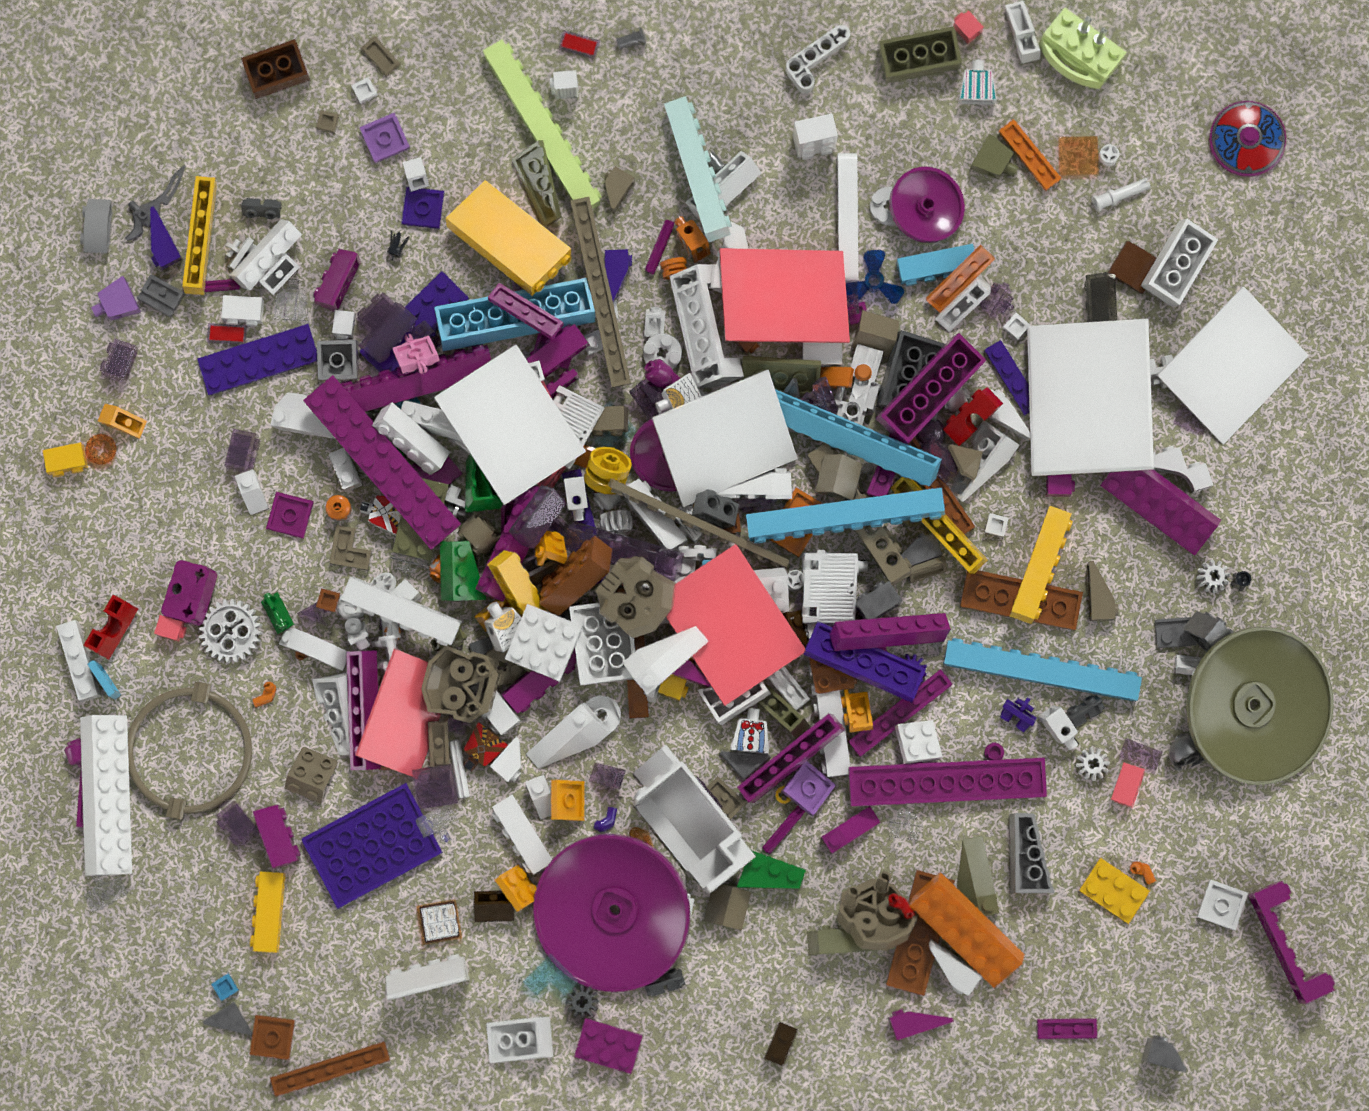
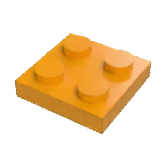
M551 780V820L584 821L585 781Z
M519 864L495 879V882L517 912L534 902L537 887L530 881L525 870Z

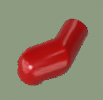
M894 893L889 895L888 902L891 907L901 910L906 919L913 917L914 912L906 898Z

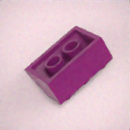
M338 249L337 253L334 252L332 254L330 268L324 271L321 278L323 282L320 288L317 287L313 294L314 302L317 305L333 312L339 310L361 263L358 253Z
M277 804L253 811L272 868L279 869L298 862V856H301L298 845H293L291 838L294 837L291 826L287 827L285 819L288 817L284 807L280 808V805Z

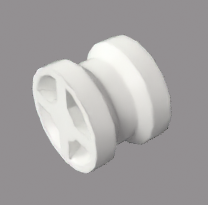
M1112 144L1103 146L1098 155L1100 163L1105 166L1114 165L1119 157L1118 148Z
M792 570L787 574L788 591H797L804 585V574L801 571Z

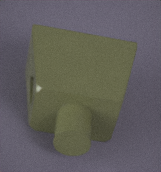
M989 134L971 164L970 169L999 180L1003 172L1014 177L1019 167L1010 162L1014 153L993 135Z

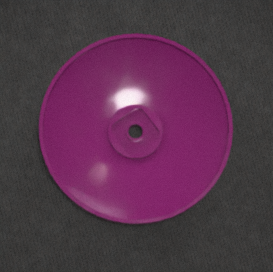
M620 834L589 836L570 844L556 855L548 864L538 882L533 912L540 943L557 968L572 980L586 987L590 986L592 989L607 992L635 990L661 977L674 964L684 948L689 934L691 914L685 885L670 861L651 845L639 839ZM611 905L619 906L620 913L617 915L613 914L610 909Z

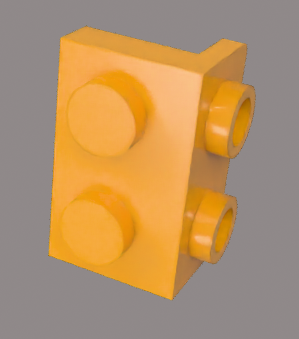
M542 529L540 534L535 536L533 546L535 547V557L539 566L543 565L546 558L565 564L568 557L564 536L558 532H551Z
M844 689V696L841 697L842 708H846V714H843L845 726L849 725L850 732L873 730L868 692L849 694L848 689Z

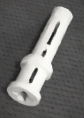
M1144 178L1117 190L1109 189L1104 194L1092 196V203L1096 211L1100 212L1105 207L1117 205L1120 200L1149 190L1150 183H1146L1148 179Z

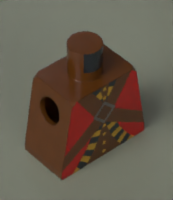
M478 722L463 749L464 752L470 755L463 766L471 772L479 763L487 768L498 758L508 744Z

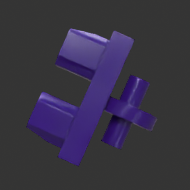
M1028 697L1025 701L1017 698L1015 703L1006 699L1000 718L1007 722L1011 720L1013 715L1020 718L1015 727L1022 732H1025L1030 725L1033 726L1037 719L1036 716L1029 713L1033 711L1034 707L1028 704L1031 700Z

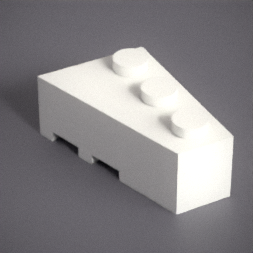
M761 681L724 706L712 687L698 690L721 726L771 694L764 682Z

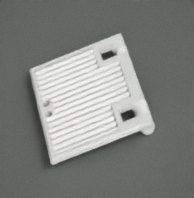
M559 385L553 402L581 445L584 446L604 407ZM564 396H566L567 398H566L564 404H563V405L560 404V403L562 402ZM576 458L566 464L565 467L571 469Z
M805 553L802 623H817V621L821 623H835L838 621L855 620L858 553ZM812 560H818V569H811ZM810 607H816V616H810Z

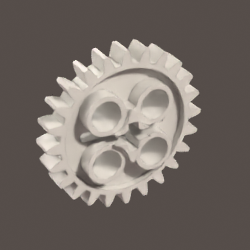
M231 599L230 604L227 600H223V605L216 602L217 608L209 607L211 613H206L207 619L203 621L205 625L199 628V630L204 631V634L200 635L199 638L205 639L201 645L208 646L206 652H212L211 657L213 658L218 656L219 661H223L225 658L226 662L230 663L233 658V661L237 663L239 656L241 659L246 660L245 654L253 655L250 649H258L255 642H261L257 635L263 634V632L258 631V628L263 625L256 622L260 619V616H253L256 610H249L250 605L246 604L243 606V601L240 600L237 605L234 599ZM234 612L236 618L233 622H229L228 617ZM220 625L221 632L218 635H214V627ZM229 627L233 628V629H232V632H233L232 635H231V634H228V633H229V630H228ZM247 627L248 633L246 636L242 637L241 630L242 628ZM232 640L233 647L227 650L226 643Z

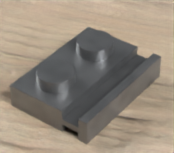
M150 274L137 299L171 318L185 293Z
M1191 617L1155 620L1157 648L1196 646L1197 643L1183 630Z

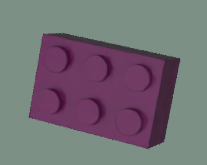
M585 1018L574 1057L632 1074L643 1035Z

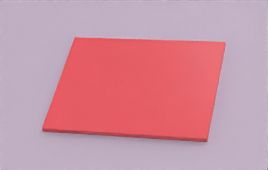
M719 249L725 341L850 342L843 251Z
M737 544L675 584L674 607L667 614L666 618L676 633L696 626L708 639V642L692 655V658L724 706L804 653V646Z

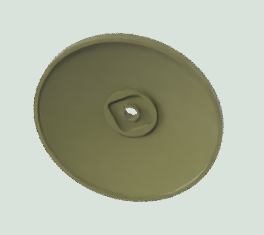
M1272 627L1241 629L1225 636L1214 644L1203 656L1193 673L1186 703L1190 734L1196 748L1205 761L1227 778L1253 785L1277 783L1303 770L1322 748L1331 727L1334 709L1330 677L1318 654L1298 636ZM1253 699L1257 702L1254 710L1250 708V702Z

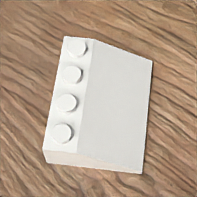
M599 603L569 607L571 622L583 626L575 644L580 685L634 679L623 664L635 652L634 638L624 632L616 622L611 623L599 614ZM626 607L627 612H630L629 607Z
M456 954L448 956V961L440 962V959L428 961V966L421 967V964L409 966L408 971L402 972L401 969L389 971L390 975L386 976L387 1000L470 980L465 958Z

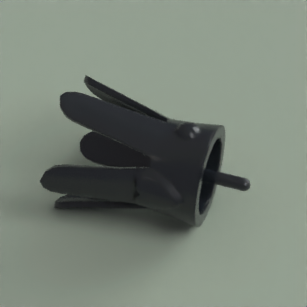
M391 230L390 246L386 253L393 255L391 259L393 261L395 255L401 257L402 250L410 236H407L399 246L401 233L398 232L395 237Z
M1246 571L1236 572L1232 575L1236 579L1230 582L1232 587L1239 585L1238 591H1243L1246 586L1250 585L1251 575Z

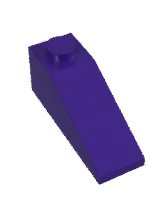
M152 206L150 207L151 251L154 256L151 259L156 267L160 266L163 270L182 260V257L156 208Z
M628 249L605 250V269L613 304L628 275L629 266H632V255H628Z

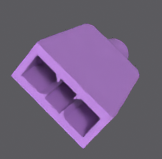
M124 276L98 292L97 295L101 303L91 307L95 317L106 313L111 321L141 312Z

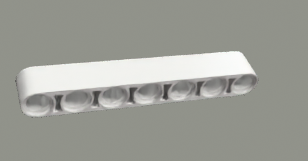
M837 153L838 251H843L845 283H858L857 153Z

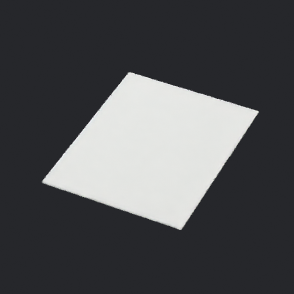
M1148 319L1027 326L1032 476L1154 470Z

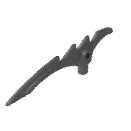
M185 165L171 177L169 185L159 197L141 206L134 200L128 204L134 211L132 213L134 227L131 233L125 237V240H133L143 233L142 224L151 227L150 207L154 206L160 216L161 204L166 206L169 204L181 181ZM176 176H179L173 190L171 191L170 195L167 196V193L172 187Z

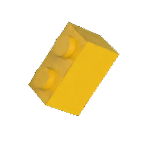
M81 442L42 450L46 473L53 477L64 476V472L72 471L73 474L81 473L84 471V468H88L85 448Z

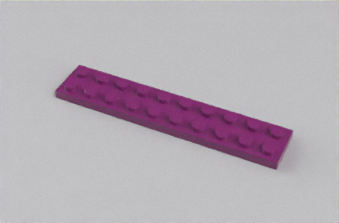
M333 375L303 400L431 550L461 525L388 438L380 434L372 426L374 422Z
M1045 757L848 767L850 806L1047 797Z

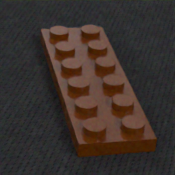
M979 570L976 573H969L967 571L960 607L1010 617L1023 579ZM1046 585L1045 590L1048 591L1044 602H1040L1038 607L1042 609L1038 620L1034 619L1033 622L1075 631L1083 592Z
M916 870L908 899L909 905L912 896L936 875ZM948 879L954 885L955 880ZM918 916L908 940L896 946L886 985L925 996L935 958L930 949L929 941L933 940L939 943L940 935L920 916Z

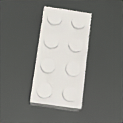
M1189 219L1178 221L1142 282L1141 287L1171 307L1180 305L1218 239Z

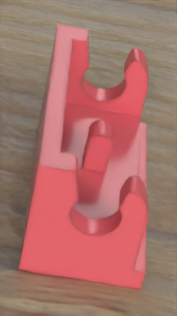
M1123 762L1111 800L1133 808L1145 769Z

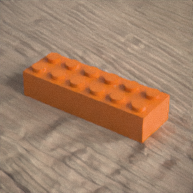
M941 872L912 896L909 906L993 988L998 986L1023 964L1025 954Z

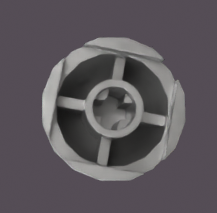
M1181 734L1177 736L1169 749L1170 761L1177 771H1182L1181 767L1192 763L1191 767L1205 760L1196 748L1191 735Z

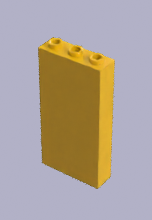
M486 180L446 217L448 229L531 296L536 292H540L544 288L545 283L549 279H553L557 275L558 270L562 266L568 265L571 261V248Z

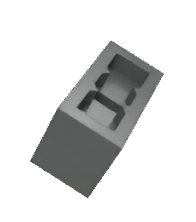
M707 489L696 495L692 516L721 529L735 526L739 504L733 502L729 497H722L716 494V491Z

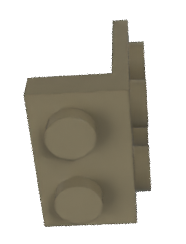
M303 747L287 775L285 789L294 794L302 795L311 801L321 803L326 786L337 767V760Z

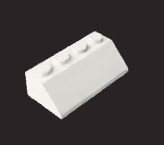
M637 479L627 485L653 497L650 493L652 489L646 481L642 482L640 479ZM622 494L623 499L668 556L674 553L678 546H683L687 542L686 537L688 534L681 526L678 528L674 523L675 520L664 516V511L660 509L657 512L646 508L647 503L641 501L640 504L629 500V495ZM658 496L653 497V498H655V499L661 501Z

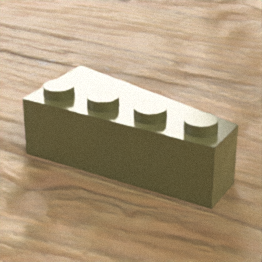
M837 925V929H830V926H818V930L807 932L809 955L878 951L860 948L855 943L851 933L844 931L841 925Z

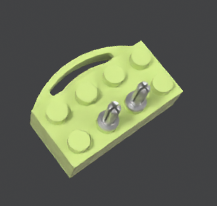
M1064 8L1043 33L1038 44L1046 60L1063 76L1080 85L1100 89L1121 64L1127 52L1105 37L1107 33L1105 27L1100 32L1091 27L1092 18L1090 16H1087L1083 21L1067 8Z

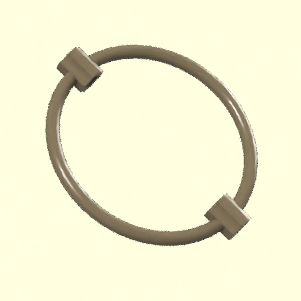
M195 681L194 688L175 689L155 697L136 715L128 732V763L131 779L138 790L149 801L167 810L166 817L183 820L184 814L201 813L218 807L237 792L249 772L252 759V740L248 726L243 716L232 703L222 696L211 692V684ZM179 696H192L191 701L208 704L209 699L220 704L234 717L240 727L244 740V760L235 782L225 793L216 799L194 806H186V800L172 797L167 802L153 794L139 777L133 757L134 739L143 719L159 704Z

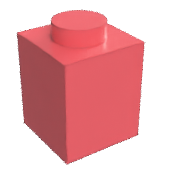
M969 10L965 14L961 12L954 19L953 26L967 44L983 31L984 27Z
M160 615L154 634L179 642L180 638H184L187 628L184 627L185 623Z

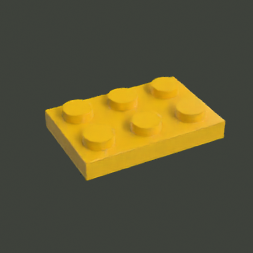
M1099 858L1078 890L1127 924L1130 923L1150 890L1102 858Z

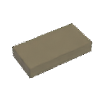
M376 36L361 47V50L386 77L400 65V62Z
M944 555L912 566L910 569L912 575L908 577L910 583L947 572Z

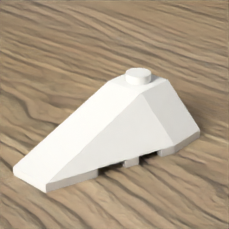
M731 222L732 227H729L731 235L722 238V248L749 249L744 227ZM718 251L717 263L713 265L711 271V289L722 293L720 253Z
M287 392L275 405L271 426L282 431L335 439L304 403L303 400L307 397L306 395Z
M984 420L970 441L974 443V450L983 451L977 477L972 480L961 475L960 471H958L951 489L954 496L962 502L1002 468L1019 447V444Z
M775 468V471L753 477L716 494L729 498H740V495H744L745 498L755 499L759 498L760 495H764L766 499H792L791 472L787 471V468Z
M694 626L638 649L623 664L648 695L708 642V639Z
M347 673L314 678L312 680L318 704L323 703L327 713L323 717L334 728L331 730V736L339 755H350Z
M582 703L529 750L526 755L539 769L596 746L610 734V731L586 703Z

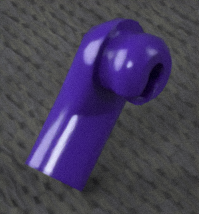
M608 807L606 817L600 821H595L594 829L599 832H605L612 828L615 824L617 808Z

